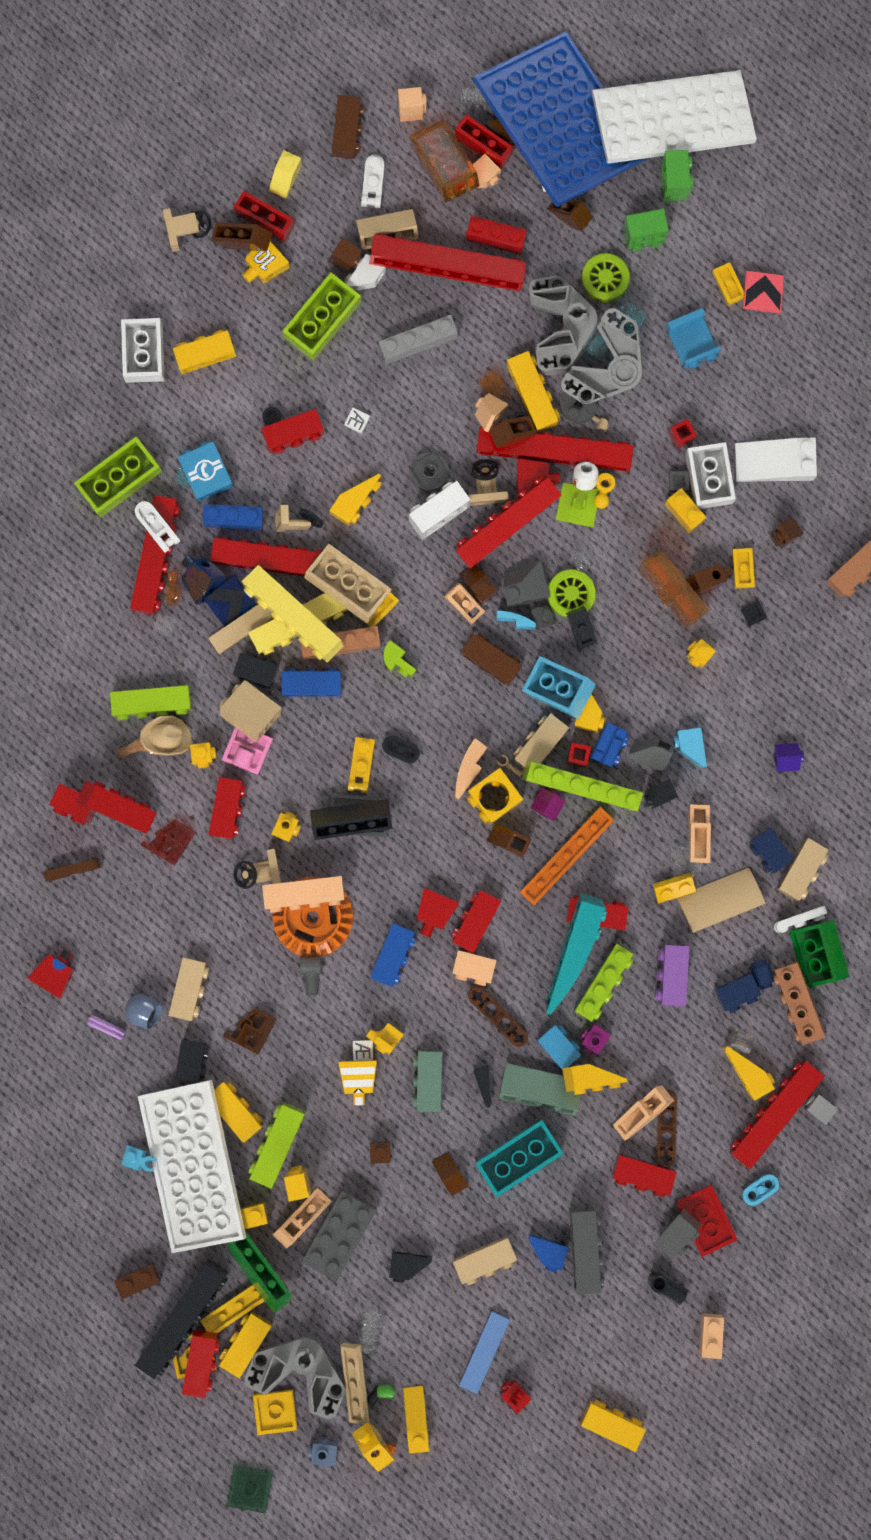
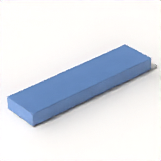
M491 1311L459 1383L460 1387L478 1394L510 1321L509 1318Z

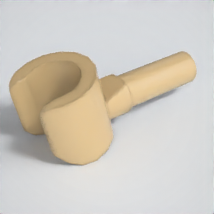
M594 416L592 420L598 423L596 429H603L604 432H607L609 427L608 421Z
M501 755V757L506 759V763L500 764L497 761L498 765L501 768L506 767L518 776H521L522 772L509 763L508 757Z

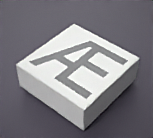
M352 408L344 426L362 434L370 419V415Z
M353 1041V1061L373 1060V1041Z

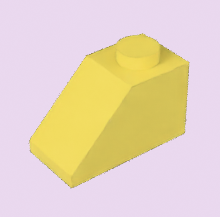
M283 150L275 167L269 192L284 199L287 198L302 167L300 157Z

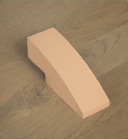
M476 738L469 746L458 772L455 799L457 800L460 799L482 769L476 763L488 747Z
M690 804L688 812L690 862L710 863V805Z
M663 1085L657 1086L642 1100L637 1101L613 1126L626 1141L658 1116L674 1099Z

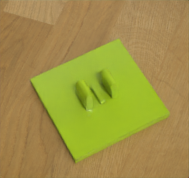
M563 482L562 496L559 500L556 520L594 527L597 512L594 498L599 494V491L597 489L580 490L574 484Z

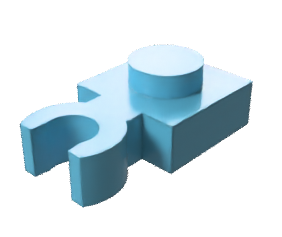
M127 1145L121 1165L137 1171H141L143 1168L145 1171L153 1172L154 1169L149 1167V1162L157 1161V1158L146 1156L147 1151Z

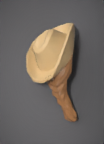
M160 716L149 721L143 727L140 738L126 747H121L117 753L119 758H125L137 751L148 752L152 755H177L190 749L192 738L183 720L175 716Z

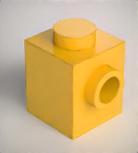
M702 639L698 643L694 640L687 649L690 652L686 657L689 658V663L694 667L702 668L716 650Z
M210 742L190 745L192 765L197 766L198 769L209 768V764H214L213 759L216 758V749L212 747Z
M288 811L285 814L280 813L272 835L290 843L293 836L297 837L301 826L298 825L300 821L296 819L297 815Z

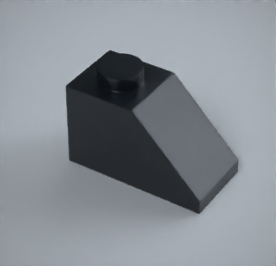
M670 779L646 790V795L643 796L647 806H651L652 809L678 797Z
M392 1251L389 1278H393L394 1282L399 1283L410 1280L432 1262V1256Z

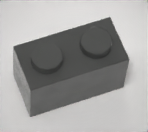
M683 1209L655 1243L673 1259L677 1254L682 1256L688 1249L687 1242L689 1240L694 1242L701 1234L698 1230L702 1224Z

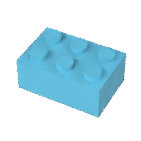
M539 656L522 691L544 704L579 719L596 684L581 674Z

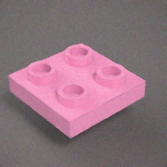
M235 727L222 761L259 775L273 738L263 735L256 743Z

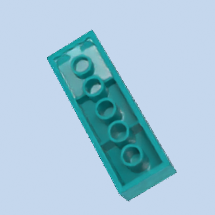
M582 893L579 895L546 1000V1014L551 1015L564 999L583 969L594 941L599 940L601 933L600 922L605 921L607 914L603 899Z

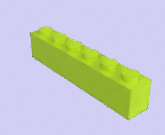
M531 761L526 762L522 780L637 812L643 795L642 792Z

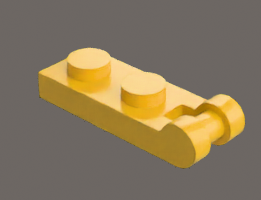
M355 737L348 791L354 792L356 790L367 794L375 740ZM356 777L363 778V783H356Z

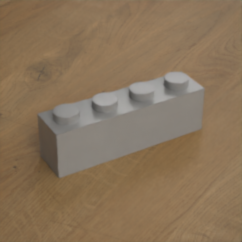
M449 315L378 341L379 349L385 365L457 339L458 332L452 316Z

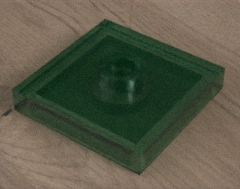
M234 1465L226 1507L266 1513L273 1471Z

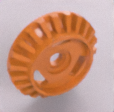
M305 877L296 881L320 879L321 877ZM344 892L345 900L341 901V905H335L337 924H331L329 902L321 903V907L317 908L301 905L300 910L290 911L289 907L281 908L282 912L273 913L274 930L279 940L287 949L304 957H321L337 950L346 941L353 925V910L346 893ZM311 911L318 913L319 918L315 923H311L307 919V915ZM298 929L315 936L313 942L311 943L295 936L296 930Z

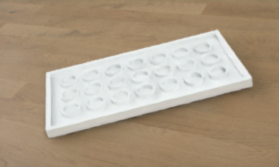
M741 70L592 91L607 164L664 156L665 151L688 150V152L752 144L757 140Z
M212 1080L138 1096L150 1155L157 1158V1161H152L171 1253L247 1238Z

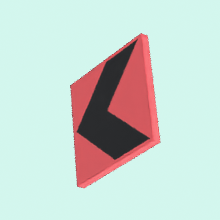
M746 271L743 309L780 314L784 275Z

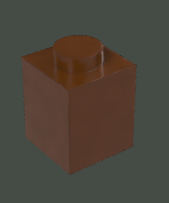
M390 1141L370 1142L371 1164L391 1163Z

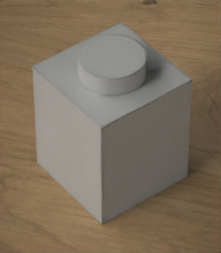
M817 1093L814 1096L810 1095L805 1101L807 1106L804 1109L825 1125H827L838 1110Z

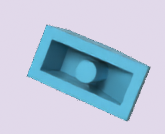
M701 728L677 731L676 736H673L674 747L678 748L682 755L698 767H707Z

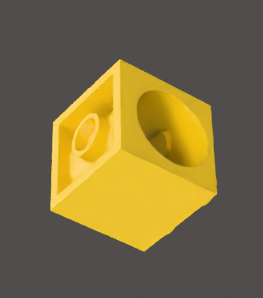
M501 768L468 790L467 793L469 795L467 800L473 808L477 806L480 810L478 815L484 823L488 822L490 825L523 801V798ZM490 784L494 787L501 786L507 793L504 803L507 805L500 811L485 809L480 803L482 799V792L480 791L482 788Z

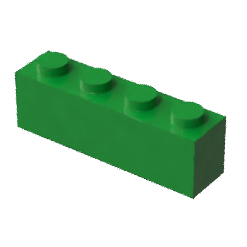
M247 1233V1238L243 1240L228 1242L227 1250L273 1313L290 1303L292 1294Z

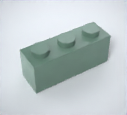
M418 1051V1055H414V1067H418V1075H414L413 1087H417V1095H413V1107H417V1112H441L442 1051Z

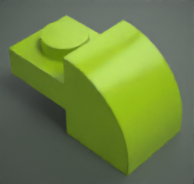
M390 640L384 649V662L387 669L392 673L395 667H398L397 672L405 678L407 676L412 678L416 673V669L402 659L406 652Z

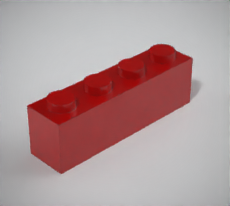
M96 780L94 783L85 781L76 803L145 834L148 833L156 816V812L150 810V805L142 801L137 804L135 803V798L126 794L124 797H121V792L111 787L108 791L104 789L105 784Z

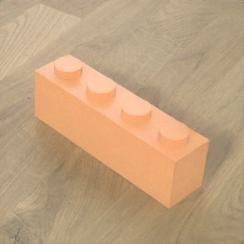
M342 876L262 885L264 906L266 910L270 909V913L282 912L281 908L289 907L290 911L300 910L301 905L317 908L321 907V903L329 902V906L341 905V901L345 900Z

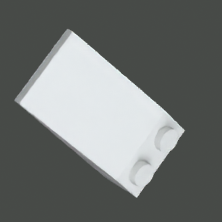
M790 438L735 443L736 482L813 481L817 476L816 438Z

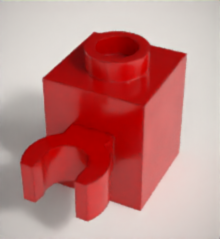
M514 1379L511 1382L509 1380L506 1381L500 1388L502 1391L500 1397L517 1414L532 1400L531 1396Z

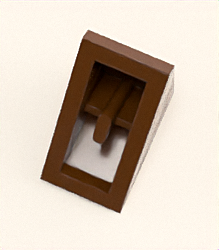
M449 1152L432 1161L451 1196L469 1187Z

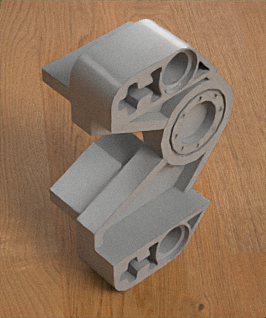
M563 277L538 278L533 280L529 286L531 306L563 317L565 328L553 333L537 344V365L544 375L564 374L569 372L572 366H577L583 356V350L598 326V316L596 310ZM558 283L563 284L561 287H554ZM564 359H571L569 365H561ZM546 362L550 363L548 365V368L544 367L546 365Z
M615 308L608 309L597 326L614 356L608 369L572 366L561 382L562 390L583 404H592L633 389L642 379L639 325L636 321ZM617 313L616 317L623 321L620 329L617 328L620 324L616 321L610 323V314L614 315ZM628 323H633L635 326V330L631 334L625 332V325ZM572 380H574L573 384L576 387L580 388L577 393V396L575 395V393L577 392L575 389H567V381L571 382ZM585 390H590L592 393V397L588 401H584L582 398V393Z
M302 1337L256 1351L244 1380L248 1388L267 1395L294 1370L299 1374L306 1375L309 1412L325 1419H331L336 1416L345 1393V1383L319 1341L312 1337ZM264 1355L267 1358V1362L260 1364L256 1357ZM257 1369L259 1370V1373L257 1375L258 1380H256L255 1383L251 1382V1377L254 1375V1372ZM338 1384L342 1390L339 1393H334L331 1390V1386ZM330 1398L334 1399L332 1404L333 1410L326 1412L325 1406H328Z

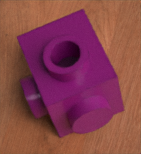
M541 788L530 808L543 817L555 821L565 800L559 797L561 793L552 788L549 791Z
M593 1024L589 1030L586 1028L580 1036V1039H582L581 1044L584 1045L582 1050L591 1056L593 1053L598 1055L611 1035Z

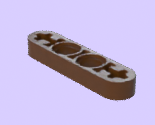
M473 987L469 991L468 997L471 1003L513 1045L521 1047L527 1043V1033L484 989ZM474 990L476 992L481 991L482 994L480 996L484 1000L486 997L490 999L484 1003L482 1008L478 1006L481 1004L478 999L475 1001L472 999L474 996L472 992ZM488 1004L496 1006L497 1011L494 1015L486 1013L485 1008ZM502 1018L510 1020L511 1025L508 1029L500 1027L499 1022ZM514 1025L517 1026L515 1031L518 1034H524L522 1037L524 1041L522 1043L520 1041L516 1043L514 1041L515 1036L512 1033L510 1036L506 1034L513 1029Z
M666 1089V1091L674 1099L669 1107L673 1106V1111L664 1109L658 1115L656 1159L662 1167H670L675 1161L677 1095L670 1089ZM666 1112L672 1115V1121L669 1124L663 1123L661 1119L662 1115ZM666 1132L672 1136L668 1144H664L661 1141V1135ZM660 1146H672V1150L667 1149V1155L671 1157L667 1164L660 1160V1157L664 1156V1149L660 1150Z

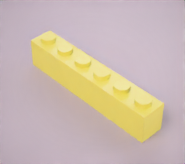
M259 565L242 580L245 587L243 589L249 597L252 598L254 596L258 599L257 603L262 609H269L272 612L270 615L278 623L282 621L286 625L284 628L291 635L295 633L299 637L298 641L307 648L309 646L317 659H323L328 663L343 647L339 637Z
M326 593L303 604L325 626L328 620L333 618L336 621L344 616V612L348 611V609ZM275 619L248 632L259 655L264 654V656L275 652L274 648L280 645L285 647L291 644V639L297 637L295 633L291 635L284 628L286 625L282 621L278 623Z

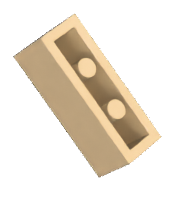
M413 209L356 220L362 250L371 249L374 234H384L392 238H405L409 241L418 239Z
M550 713L548 717L544 715L538 722L539 729L536 732L532 730L526 738L527 744L524 747L520 745L513 754L516 756L514 761L525 769L527 761L541 764L569 729L567 725Z
M806 838L776 890L795 901L804 900L809 892L808 885L810 882H814L819 874L817 872L819 866H823L828 859V849Z
M182 958L168 1016L193 1021L194 1017L198 1018L200 1006H197L198 1000L203 998L205 987L202 986L203 979L208 978L210 970L206 962Z
M506 1236L453 1259V1264L461 1283L471 1285L478 1281V1277L483 1275L489 1277L497 1273L496 1270L501 1267L508 1269L514 1266L517 1258Z

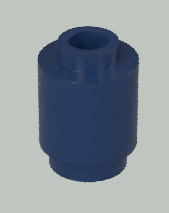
M766 959L752 963L751 972L757 986H761L762 990L772 987V982H775L770 964L767 963Z

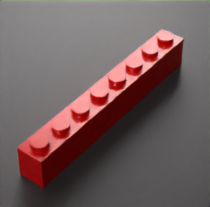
M374 234L369 260L370 265L519 292L524 282L526 262L515 258L507 259L499 255L491 256L481 252L464 251L460 248L452 249L443 245L426 244L422 241L414 242L405 238H392L384 234Z
M479 427L476 454L575 466L581 462H590L597 468L630 472L634 445H629V442L626 441L610 443L608 439L593 441L589 437H579V439H576L567 434H561L559 437L552 436V433L541 432V434H536L510 446L497 448L490 431L486 432L483 427Z

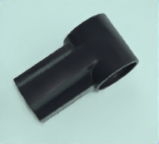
M654 1272L648 1277V1285L655 1293L663 1295L678 1305L685 1301L688 1289L659 1272ZM657 1278H661L663 1281L662 1285L654 1287V1281Z

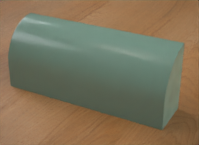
M506 1063L498 1099L576 1116L581 1094L574 1095V1091L566 1092L564 1076Z

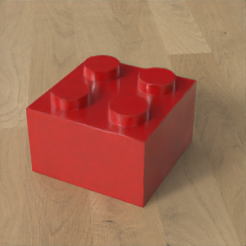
M59 783L49 804L54 807L52 811L65 817L69 814L71 815V820L84 825L85 822L91 824L96 811L76 803L80 793Z

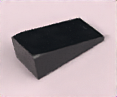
M487 1064L473 1071L485 1106L489 1108L490 1086L489 1066Z

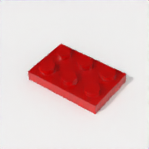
M711 1184L675 1201L680 1213L685 1209L702 1224L698 1230L701 1234L694 1241L701 1257L738 1240Z

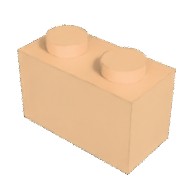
M421 87L398 89L400 122L423 120V113H426V94H422Z
M458 950L452 973L456 974V979L467 981L468 977L475 979V984L486 986V982L491 983L497 960Z
M701 1313L699 1355L702 1358L722 1359L724 1317L722 1315Z

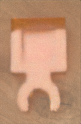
M494 370L478 382L486 394L490 393L499 399L501 396H505L507 400L511 399L507 392L501 390L505 384Z
M169 571L166 604L168 607H176V602L180 601V590H177L176 587L177 574L176 572Z

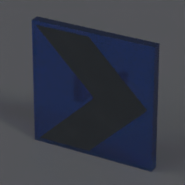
M232 575L203 598L224 627L256 605L252 598L244 592L243 586L235 575Z

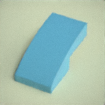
M497 611L496 621H516L515 629L535 630L536 628L535 622L522 615L507 611Z

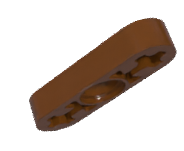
M99 858L44 871L43 874L45 882L69 877L72 874L100 869L101 865Z

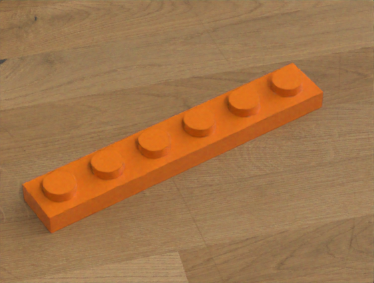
M599 807L519 893L534 906L609 827L614 819Z

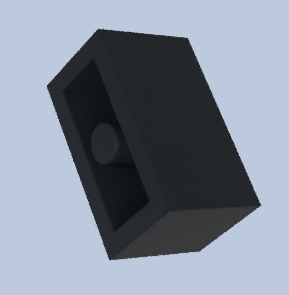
M248 651L245 654L240 652L233 676L271 689L278 670V665L275 664L276 661L269 658H264V660L258 659L256 654Z
M181 1040L175 1080L199 1083L201 1079L205 1078L206 1067H203L204 1059H208L209 1048L206 1047L205 1042Z

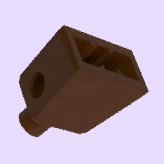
M716 564L694 572L684 583L691 599L721 587L727 582L728 578L733 576V572L730 566L722 568L720 564ZM694 582H697V584H698V587H697V588H695V586H694V584H693Z

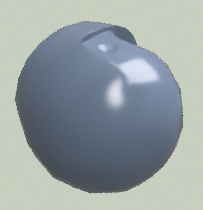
M136 994L131 997L125 1008V1013L130 1023L146 1029L153 1028L163 1012V1005L158 1000L144 994ZM156 1008V1011H155L154 1016H153L152 1019L148 1022L150 1015L152 1014V1012H153L154 1009Z

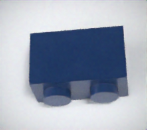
M771 827L749 842L751 844L749 847L751 852L756 857L760 856L763 861L761 865L767 872L771 871L772 874L794 859Z
M748 973L714 989L723 1011L729 1010L730 1013L741 1009L739 1005L745 1002L749 1005L758 1001L757 997L762 995L752 973Z

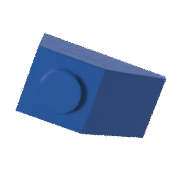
M529 1234L528 1239L545 1269L551 1272L562 1271L568 1246Z

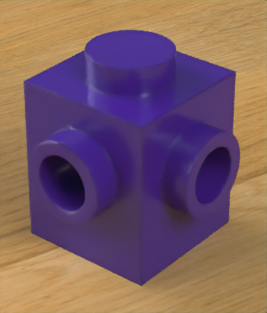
M775 744L774 763L776 771H799L801 762H804V752L800 751L799 744Z

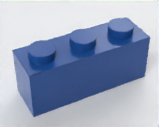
M204 504L203 525L205 528L263 531L264 511L262 507Z
M286 668V671H282V696L341 697V671H337V668H325V671H317V668H306V671H298V668Z
M394 923L392 924L371 974V979L390 987L393 984H398L402 975L398 973L401 965L405 967L409 955H406L408 947L413 948L417 938L413 936L415 932Z

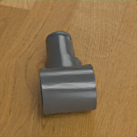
M320 956L300 957L301 975H303L306 982V996L318 995L317 977L321 974Z

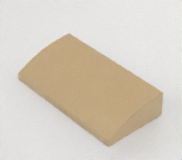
M330 544L325 547L309 567L304 577L366 623L371 620L392 590Z
M749 868L696 888V892L677 898L691 933L766 904Z

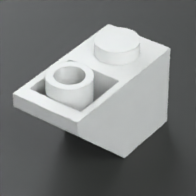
M366 254L358 263L354 273H350L346 277L344 283L354 291L374 288L385 274L386 267L370 265V256Z

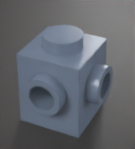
M318 1437V1440H314L313 1446L309 1445L308 1458H312L311 1465L336 1466L338 1442H332L327 1437Z

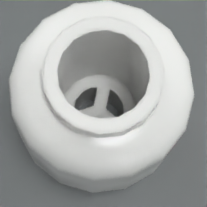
M590 462L577 464L573 472L574 486L585 491L593 489L598 481L597 467Z

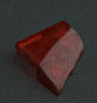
M173 820L166 828L160 829L155 833L157 837L149 845L146 841H143L141 846L175 866L195 835V832L190 827L177 820Z

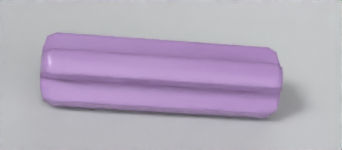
M91 1015L88 1019L87 1024L119 1040L125 1035L124 1029L94 1015Z

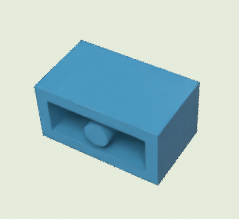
M553 1025L537 1041L561 1069L567 1068L581 1056L579 1053L581 1049L574 1040L570 1043L565 1037L568 1033L561 1025L559 1027Z

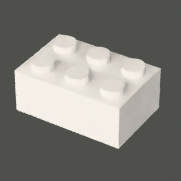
M121 319L122 364L125 382L164 381L163 324L161 319Z
M726 442L687 448L685 457L689 471L692 499L699 509L733 504L736 498Z
M458 481L447 483L442 487L443 491L438 494H431L426 498V503L421 506L417 504L410 510L409 522L422 540L470 507V498Z

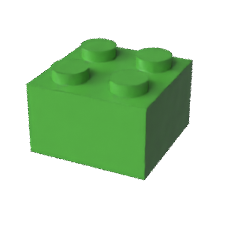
M688 150L665 151L661 163L663 201L686 200L687 195L691 193V187H693V176H690L692 157H689Z
M664 209L627 215L623 225L627 250L632 249V251H640L645 246L650 245L651 248L662 246L669 231Z

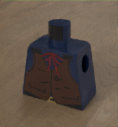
M192 556L185 557L182 560V564L187 570L181 577L183 584L196 605L209 602L210 600L206 598L219 589L226 579V575L207 558L194 560Z

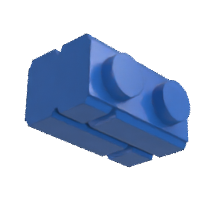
M606 722L589 759L610 769L613 765L617 766L621 755L618 753L621 747H626L629 740L626 737L628 732Z

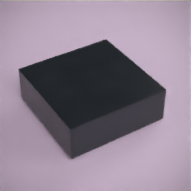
M759 601L741 609L749 627L767 618Z

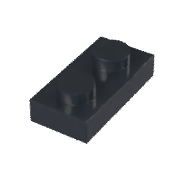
M584 606L566 613L579 650L597 643L587 610Z

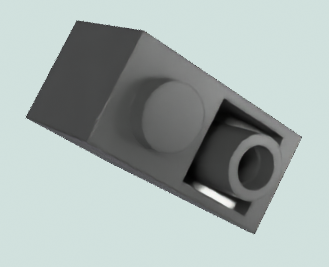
M655 737L632 745L628 758L636 763H643L654 770L664 772L673 754L675 744Z

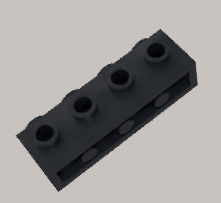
M388 799L310 810L314 840L393 829Z

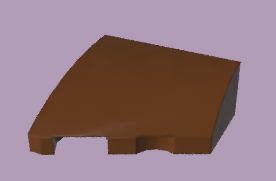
M254 1008L248 1013L246 1018L236 1023L238 1028L231 1036L228 1032H225L223 1037L259 1055L277 1019Z

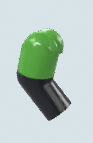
M377 1385L367 1397V1403L374 1406L379 1398L391 1399L395 1396V1390L390 1385Z

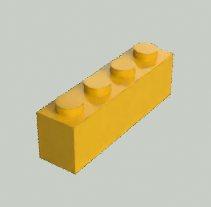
M529 351L507 359L506 365L536 433L538 434L557 426L560 415L557 408L553 409L551 401L553 400L549 390L545 391L543 386L545 381L542 374H538L536 370L537 362L535 357L530 356Z

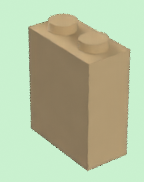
M246 680L241 685L237 684L232 690V695L229 698L226 697L219 705L220 716L256 743L281 716L282 707Z

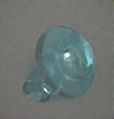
M181 467L176 470L177 483L183 488L191 487L183 468Z

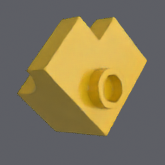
M387 1023L380 1031L370 1030L366 1037L376 1044L375 1048L382 1054L387 1052L390 1055L404 1034L390 1023Z

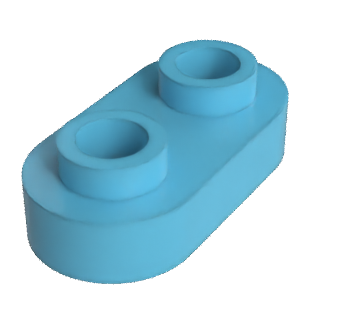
M772 1174L762 1175L743 1189L742 1199L748 1205H758L777 1192L779 1188L778 1179ZM770 1180L772 1185L768 1188L765 1187V1182ZM754 1191L755 1197L750 1199L748 1197L749 1192Z

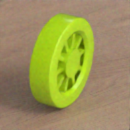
M609 253L598 254L590 258L585 264L581 276V283L585 293L591 299L601 303H610L621 298L626 292L630 281V273L626 263L620 257ZM602 262L603 270H601L597 266V264ZM606 262L612 263L610 269H606ZM616 265L619 270L613 273L612 270ZM594 268L598 274L592 273V269ZM618 275H621V279L614 278V277H616V276H618ZM608 286H610L612 291L608 292ZM605 287V292L600 291V289Z
M568 569L559 572L552 578L548 586L551 597L547 598L548 604L557 615L563 618H567L566 613L582 606L588 612L596 598V589L593 581L587 574L579 570ZM573 578L572 585L569 586L567 579ZM576 579H578V580H580V581L582 582V583H581L579 586H577V587L574 586ZM564 581L566 588L560 586V582ZM585 585L587 591H579V589ZM558 588L564 593L556 594V589ZM579 595H587L586 600L579 597ZM557 597H564V599L558 602ZM576 600L582 602L583 604L579 607ZM565 601L568 602L567 608L562 606ZM571 602H573L575 609H569Z

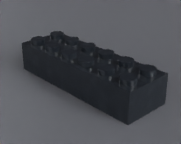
M210 1259L206 1261L134 1366L153 1379L157 1375L160 1377L163 1375L170 1364L167 1360L169 1358L174 1359L182 1347L179 1343L181 1341L185 1343L193 1331V1328H191L192 1324L196 1326L205 1313L202 1311L203 1308L206 1307L208 1309L216 1297L214 1292L216 1290L220 1292L228 1279L225 1277L228 1273Z

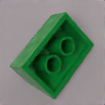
M834 920L789 931L796 958L808 988L837 982L850 977Z

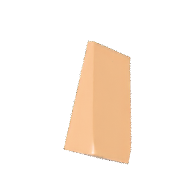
M456 583L444 595L471 625L485 612L460 583ZM476 607L479 612L471 618L468 613Z

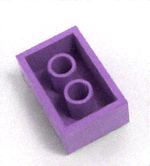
M661 945V949L657 951V961H660V969L657 968L656 980H659V988L655 989V1000H658L660 1005L686 1006L689 946Z

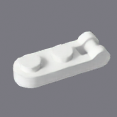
M371 155L366 159L361 207L371 205L375 206V208H381L384 160L379 155ZM368 193L376 194L375 198L368 197Z
M146 501L137 504L135 508L136 517L164 553L170 550L169 547L174 543L180 542L179 538L152 504ZM167 533L169 538L163 541L160 537Z
M821 906L780 920L774 924V930L777 933H784L788 930L789 926L795 925V928L807 925V920L813 919L815 922L824 919V914H827L826 907Z

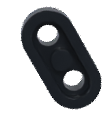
M388 736L382 743L383 751L398 760L412 764L419 759L420 751L418 747L399 737ZM391 742L396 744V748L393 750L388 747ZM409 750L413 751V757H407L406 752Z

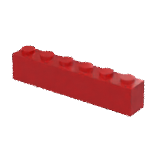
M546 475L536 478L532 482L533 486L528 490L527 488L521 490L517 494L518 498L513 502L511 500L506 502L501 507L503 510L498 514L495 512L486 519L488 522L483 526L480 524L476 526L468 538L463 537L456 542L455 551L470 569L562 496Z
M154 495L153 507L176 534L177 524H174L175 518L180 515L181 506L178 505L177 499ZM147 530L130 609L134 612L155 616L156 611H159L161 607L159 594L165 588V581L162 580L164 573L167 574L169 569V562L166 561L168 554L171 555L173 545L169 547L170 550L164 553ZM166 533L160 538L165 541L169 536Z
M219 536V539L213 538L210 561L215 565L254 570L259 565L266 572L305 577L306 571L323 550L315 549V552L307 551V548L304 547L290 549L287 545L277 544L275 547L269 546V543L262 541L253 544L249 543L250 541L246 539L232 541L229 537Z
M798 1061L793 1066L792 1075L789 1078L785 1077L779 1084L780 1090L777 1093L773 1092L767 1099L768 1105L764 1109L760 1108L754 1116L756 1120L752 1125L748 1123L742 1130L744 1135L740 1140L735 1139L729 1148L732 1150L729 1153L748 1169L754 1166L825 1077L807 1061Z

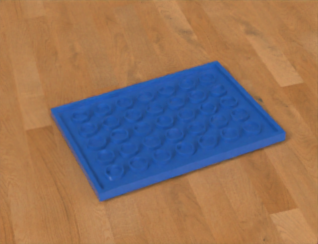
M567 32L475 76L473 82L556 207L648 159L607 164L592 97L593 90L603 89L604 87Z

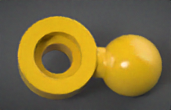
M602 473L598 476L596 488L599 494L595 496L594 504L600 509H604L609 505L607 493H610L615 487V479L609 473ZM607 481L609 486L603 487L602 482Z

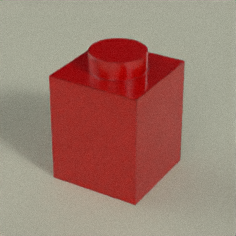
M689 419L672 426L668 432L676 449L693 442L697 437Z
M571 743L566 764L586 768L591 746Z

